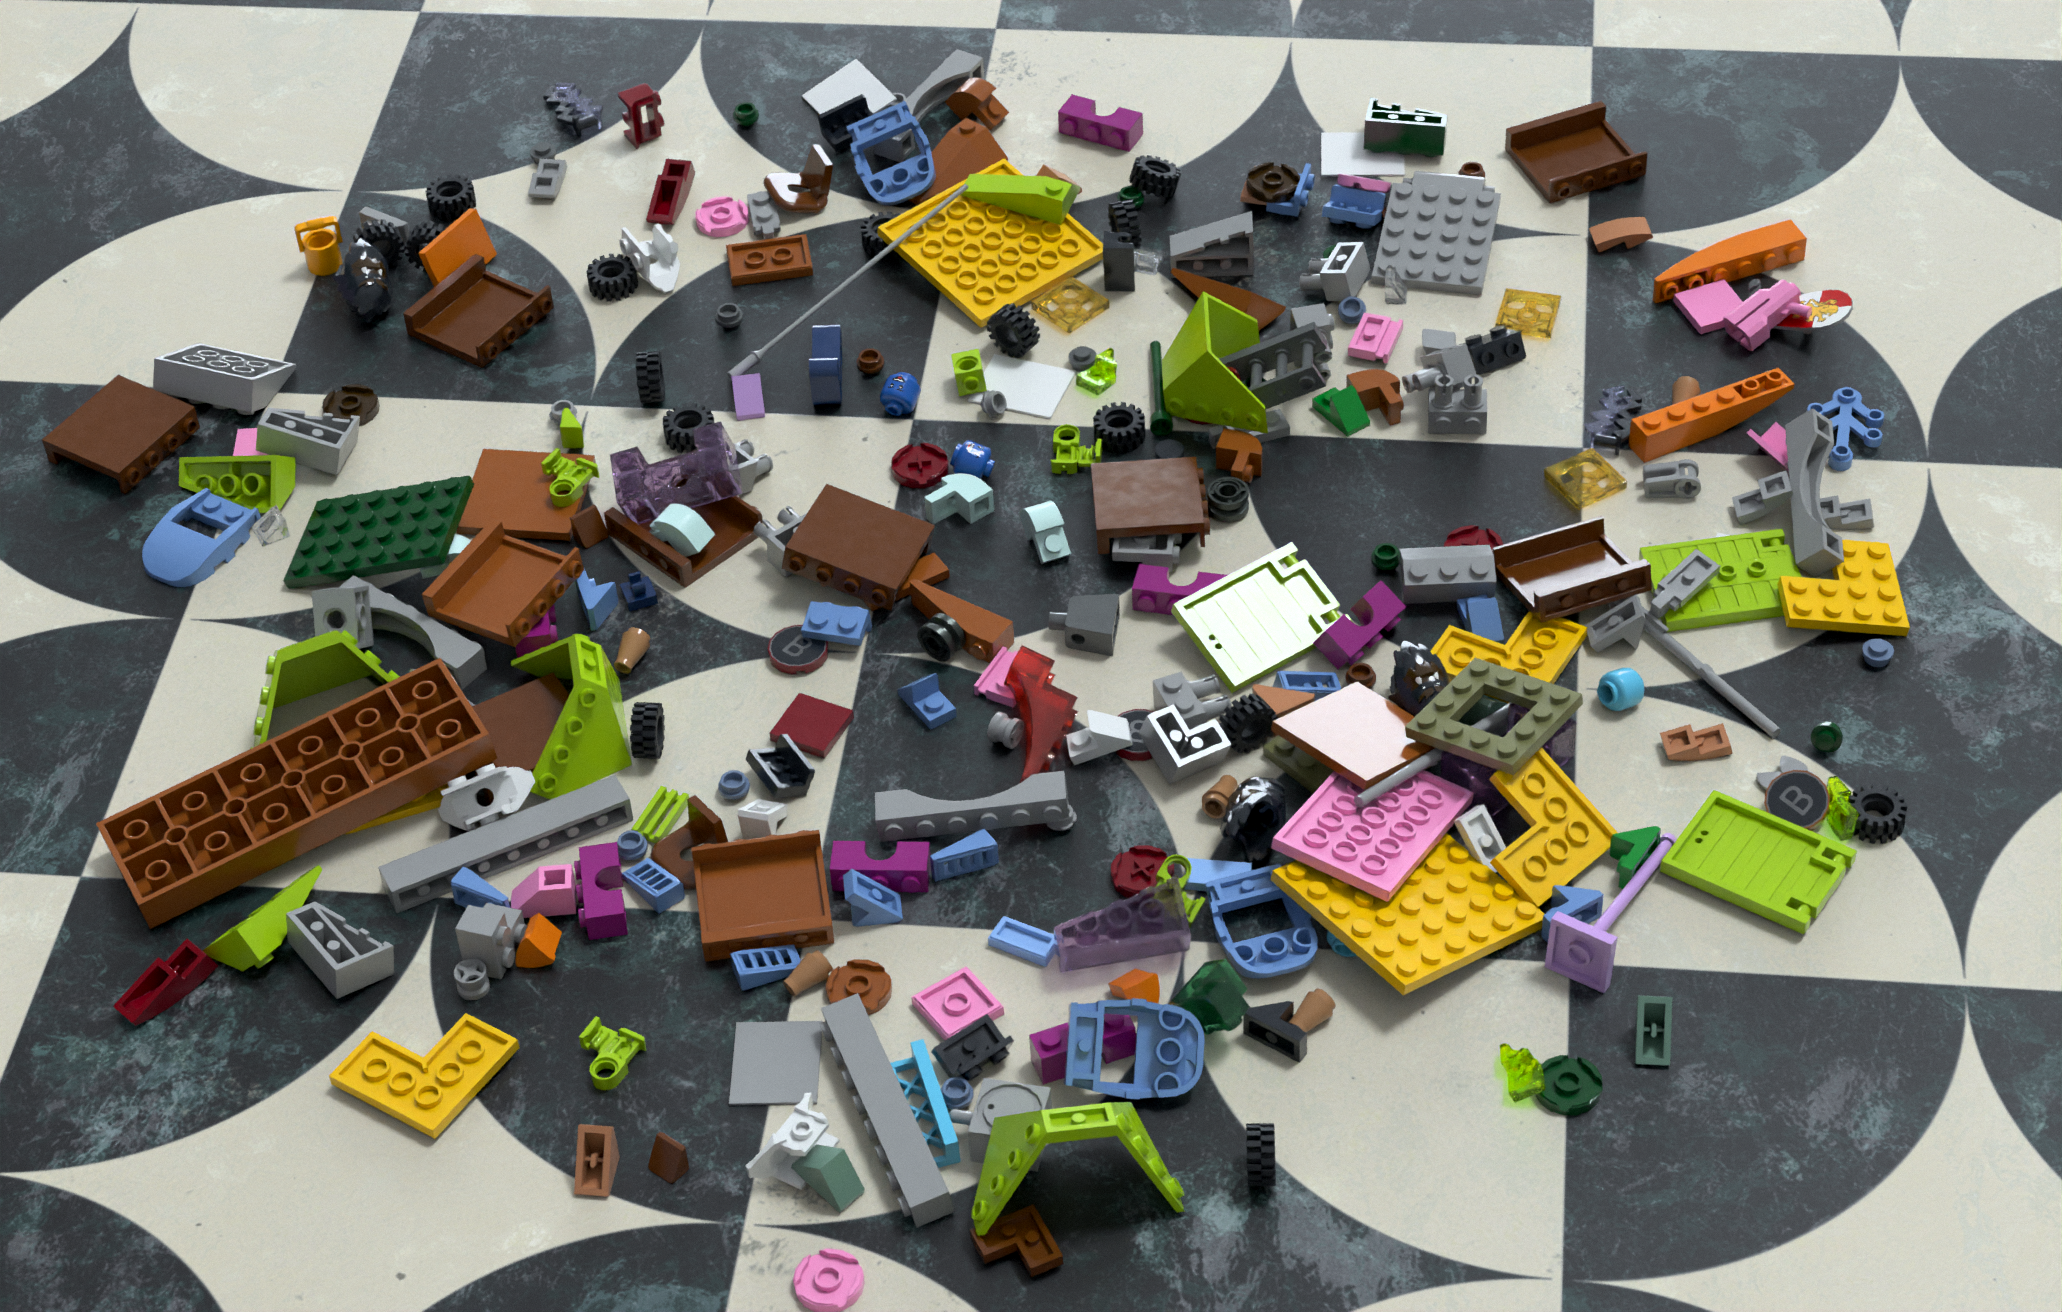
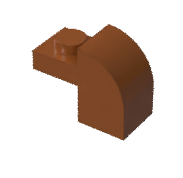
M981 78L968 79L945 101L948 107L962 121L973 112L990 131L1009 113L992 94L996 87Z
M1368 369L1346 375V387L1354 386L1365 411L1379 408L1389 425L1401 422V410L1404 409V404L1400 395V380L1398 377L1388 371L1379 369Z
M1223 428L1216 446V469L1231 471V477L1241 479L1246 484L1247 482L1251 483L1253 475L1262 476L1261 443L1249 433Z

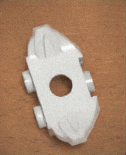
M656 224L652 230L653 240L638 242L626 227L621 228L622 239H620L619 245L623 255L630 257V261L632 260L636 270L655 289L661 290L664 294L672 292L678 277L680 262L677 257V251H679L678 244L673 241L671 235L664 232L661 224ZM650 258L658 260L656 263L650 264Z
M494 763L476 770L478 776L467 780L464 775L447 782L449 788L440 791L444 797L441 800V806L438 811L442 821L466 831L478 828V822L481 823V826L499 820L498 814H511L521 807L535 783L531 771H525L519 767L507 768V766L495 768ZM482 788L490 789L494 795L493 802L487 807L481 806L476 799L477 792Z
M812 1092L804 1093L803 1100L794 1107V1112L777 1133H773L764 1148L754 1159L745 1165L749 1178L764 1179L773 1176L802 1190L807 1182L791 1168L792 1164L801 1156H806L816 1144L836 1147L838 1145L839 1139L825 1132L829 1127L827 1118L822 1112L817 1113L813 1111Z

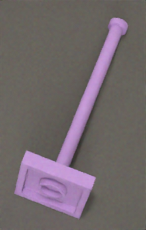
M1665 833L1660 837V843L1594 926L1557 911L1551 918L1544 967L1605 993L1611 983L1618 938L1606 931L1661 864V860L1677 838L1670 833Z

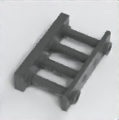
M1315 322L1219 359L1226 367H1233L1237 370L1241 382L1250 377V387L1248 389L1265 405V410L1326 387V381L1313 364V354L1327 349V340ZM1301 359V368L1287 373V364ZM1276 369L1275 378L1262 382L1263 373Z

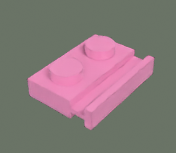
M1364 312L1348 346V356L1372 361L1378 358L1383 359V363H1388L1403 330V320L1399 319L1398 322L1391 321V317Z
M1002 647L974 684V694H984L987 699L1014 708L1042 670V660L1018 651L1012 653L1007 651L1006 647Z

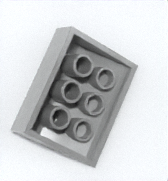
M197 343L154 358L153 389L173 398H188L190 403L203 404L206 402L213 404V408L216 409L233 408L237 409L239 414L252 415L255 411L265 408L295 371L296 364Z

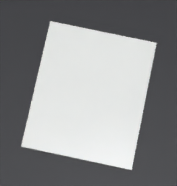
M857 59L802 95L819 115L861 94L866 97L868 108L873 114L880 112L897 100Z
M1364 132L1321 133V177H1338V174L1358 177L1405 176L1404 155L1391 151L1375 153L1363 149Z
M994 354L984 371L987 391L994 390L1003 393L1007 402L1006 410L1051 419L1076 374V371L997 354ZM986 391L971 394L968 402L981 404L983 394Z

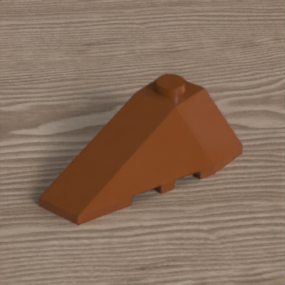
M965 118L949 130L931 152L936 171V179L933 185L922 194L909 199V201L919 205L967 179L970 174H976L1002 159L1008 161V157L987 127Z
M1173 267L1170 272L1198 298L1204 291L1257 319L1258 330L1284 313L1286 308L1279 303L1244 289Z

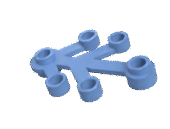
M1850 387L1836 390L1833 393L1832 400L1823 405L1812 403L1807 407V411L1813 408L1823 416L1836 410L1840 412L1829 419L1832 421L1833 430L1838 428L1836 445L1829 454L1828 465L1837 471H1845L1852 466L1853 453L1848 447L1850 430L1863 439L1864 444L1868 447H1878L1882 442V432L1876 428L1883 425L1884 413L1878 409L1870 410L1861 403V394ZM1855 412L1856 414H1858L1860 417L1866 420V425L1871 428L1868 429L1867 427H1865L1862 423L1855 419L1851 415V413Z

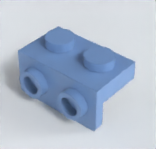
M1306 163L1302 174H1299L1300 180L1294 197L1281 203H1267L1266 211L1298 217L1301 207H1306L1308 190L1312 191L1315 175L1311 174V164Z
M1335 184L1332 186L1330 201L1323 206L1322 217L1330 218L1329 221L1333 223L1344 224L1346 221L1355 222L1356 226L1360 228H1372V226H1375L1382 220L1386 195L1381 192Z
M811 601L801 632L804 638L861 646L865 631H871L872 623L869 610L858 606L847 607L834 605L830 602L820 603Z

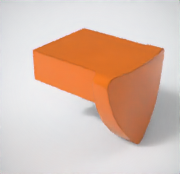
M540 913L530 918L524 937L520 941L515 958L517 967L536 968L549 965L555 961V952L562 932Z
M1133 969L1108 983L1114 996L1126 1000L1136 998L1146 999L1148 1002L1157 1004L1159 1002L1160 986L1156 973Z

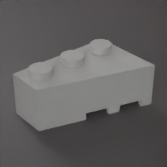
M1252 211L1171 235V270L1173 267L1202 277L1254 275Z
M268 408L258 423L256 451L268 455L295 457L297 464L338 475L357 443L360 416L351 415L349 420L332 418V413H323V417L306 416L305 411Z
M315 901L286 913L288 943L336 999L394 974L393 945L386 941L381 944L371 938L370 932L363 928L357 930L346 924V919Z

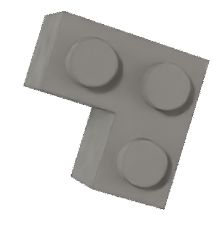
M1174 704L1147 715L1139 732L1140 737L1169 784L1222 763L1232 745L1216 719L1189 730Z
M485 903L483 908L468 905L455 928L462 960L479 959L486 966L487 977L502 979L506 969L513 965L515 952L527 929L522 910Z

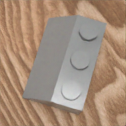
M1490 545L1399 549L1403 604L1455 602L1458 599L1484 594L1488 598L1495 597L1496 572L1494 554Z

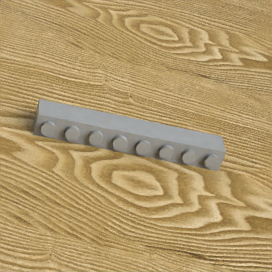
M616 775L599 780L379 866L383 888L396 913L402 912L452 892L450 881L462 867H466L482 879H486L633 821L630 798Z
M854 994L821 1008L825 1019L824 1022L820 1023L823 1035L827 1042L833 1040L835 1044L830 1049L837 1066L842 1064L845 1066L846 1070L841 1072L848 1091L855 1089L857 1093L852 1096L859 1115L866 1113L868 1119L863 1121L870 1140L877 1138L879 1145L874 1146L881 1165L888 1164L891 1169L886 1172L892 1190L896 1191L899 1189L902 1194L897 1200L904 1217L911 1215L917 1228L955 1212L948 1188L859 994Z

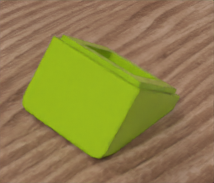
M564 408L560 423L563 448H584L582 427L569 408Z

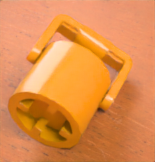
M335 216L321 217L297 224L294 227L300 253L304 252L308 270L319 276L330 275L338 271L339 266L342 264L339 243H343L337 218ZM334 225L336 234L334 231L324 228L327 226ZM310 231L301 240L300 233Z

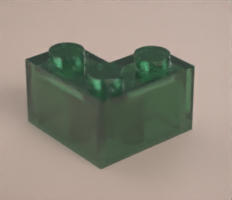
M1226 958L1204 962L1168 1003L1192 1013L1200 1022L1205 1035L1216 1031L1226 1030L1229 1032L1234 1030L1241 1024V1017L1250 1008L1242 997L1248 989Z

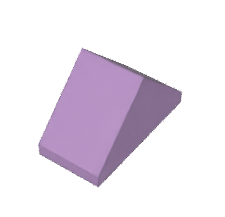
M760 373L732 376L737 421L765 417Z

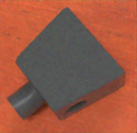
M1119 594L1071 597L1067 613L1050 612L1049 630L1065 631V645L1068 648L1113 656L1120 619Z

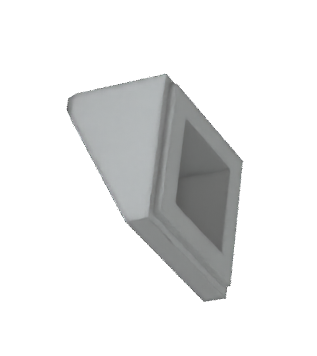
M1422 329V345L1426 355L1443 348L1456 346L1455 332Z

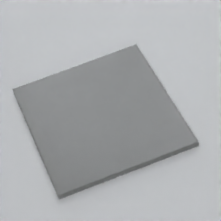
M823 1021L736 1022L729 1106L797 1105L803 1100L804 1093L812 1092L813 1104H817L822 1040L820 1023Z

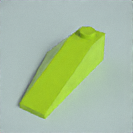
M970 174L964 183L968 186V189L960 195L1061 225L1080 191V186L1047 176Z
M280 455L179 457V486L196 493L208 488L211 494L251 510L255 507L259 510V513H279L295 487L296 458Z
M317 865L298 877L273 896L270 901L249 914L248 918L212 942L203 952L209 957L241 971L253 965L259 969L274 958L271 952L281 945L287 934L286 913L303 906L322 872V868Z

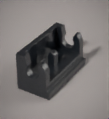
M1104 231L1103 265L1105 291H1135L1134 243L1119 242L1122 240L1131 241L1132 237L1129 233H1110V231Z

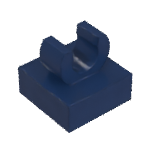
M640 571L628 574L629 582L620 584L621 593L629 612L658 604L657 595L649 577L641 578Z

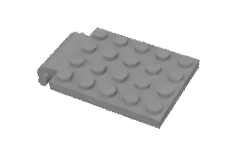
M1415 171L1413 179L1403 178L1402 183H1392L1372 272V284L1388 286L1401 284L1407 288L1482 295L1500 207L1501 193H1495V187L1485 186V177ZM1398 277L1400 281L1395 283V278L1397 279Z

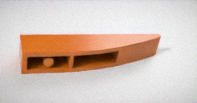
M1790 219L1717 242L1690 255L1654 279L1653 301L1659 303L1674 298L1676 293L1724 279L1726 282H1730L1802 261L1805 258L1807 238Z
M1775 368L1631 419L1628 446L1644 463L1718 435L1743 422L1793 390L1795 384L1779 368Z

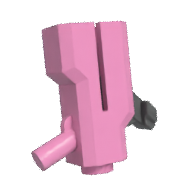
M1753 279L1749 283V298L1723 317L1726 332L1737 342L1740 341V344L1747 350L1753 351L1770 337V330L1791 313L1809 318L1812 313V307L1801 304V292L1792 282L1788 283L1785 280H1780L1770 289H1762L1760 279Z

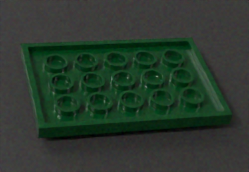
M470 475L451 477L445 480L427 481L421 484L374 490L368 493L350 494L344 497L317 501L284 577V583L288 589L348 580L353 575L361 578L444 564L474 487L473 480Z

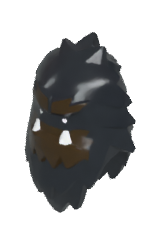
M359 238L357 243L351 242L349 253L345 256L344 265L341 264L339 266L338 272L336 271L333 279L337 282V290L340 291L341 297L345 299L351 311L355 312L356 316L366 319L368 323H371L373 317L382 315V311L386 312L392 304L393 294L391 281L389 280L388 265L385 257L382 256L381 251L374 244L371 245L363 238Z
M1403 641L1400 651L1395 650L1393 653L1396 665H1394V674L1391 676V686H1389L1391 695L1388 696V699L1415 717L1453 679L1449 678L1439 657L1436 654H1432L1427 647L1420 643L1415 646L1408 641Z
M1250 777L1240 783L1235 792L1228 798L1220 828L1221 835L1225 839L1229 835L1231 839L1242 840L1248 859L1253 863L1257 860L1262 861L1266 855L1270 854L1273 837L1283 828L1286 822L1285 788L1273 778Z

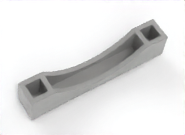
M956 49L904 100L908 105L911 115L915 116L918 123L935 106L946 101L968 79H985L983 57ZM909 129L875 144L874 154L901 163L915 149L912 130Z
M1812 408L1787 423L1785 428L1788 455L1787 466L1789 469V481L1793 491L1791 496V514L1795 549L1794 559L1800 569L1805 570L1814 577H1818L1844 562L1842 537L1834 533L1826 524L1820 506L1822 473L1827 458L1834 446L1833 424L1831 420Z
M354 575L340 586L369 585L372 629L389 630L416 640L430 652L435 660L442 659L461 690L487 670L485 652L479 643L468 640L456 630L443 626L433 617H427L418 612L413 606L402 603L392 594L385 593L374 587L372 583L363 581ZM341 614V619L344 623L345 619L343 614Z
M1065 772L1032 774L1020 784L1004 792L974 800H938L918 795L908 789L876 792L875 819L880 842L979 831L981 829L991 830L1057 822L1061 818H1068L1069 802Z

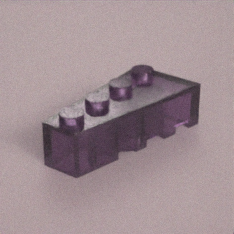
M1178 875L1167 879L1166 883L1153 888L1150 886L1140 891V894L1122 901V899L1112 902L1109 907L1100 911H1091L1054 927V946L1060 973L1189 951L1191 933Z

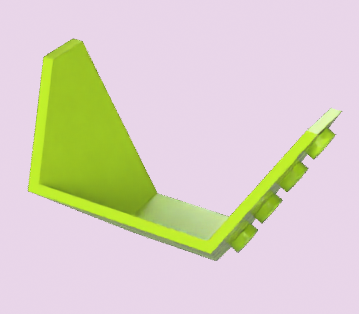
M1204 291L1202 292L1162 359L1165 407L1171 416L1268 434L1265 405L1219 360L1222 357L1260 343L1257 319Z
M333 630L277 649L273 656H268L265 674H268L260 694L258 713L253 730V735H255L254 747L266 742L274 708L370 675L384 685L400 676L392 670L387 674L379 667L382 661L369 650L365 654L355 646L358 640L346 630L342 633Z
M573 634L568 638L556 641L546 647H541L534 652L524 654V656L511 661V666L533 675L543 677L554 673L557 678L573 679L574 687L532 773L535 783L530 792L551 800L590 785L632 765L620 681L601 645L590 641V638L586 635Z
M1110 1102L1047 1109L994 1117L971 1216L977 1236L985 1235L1045 1145L1049 1143L1117 1136L1177 1213L1185 1212L1181 1201L1184 1191L1175 1177L1171 1178L1131 1102Z

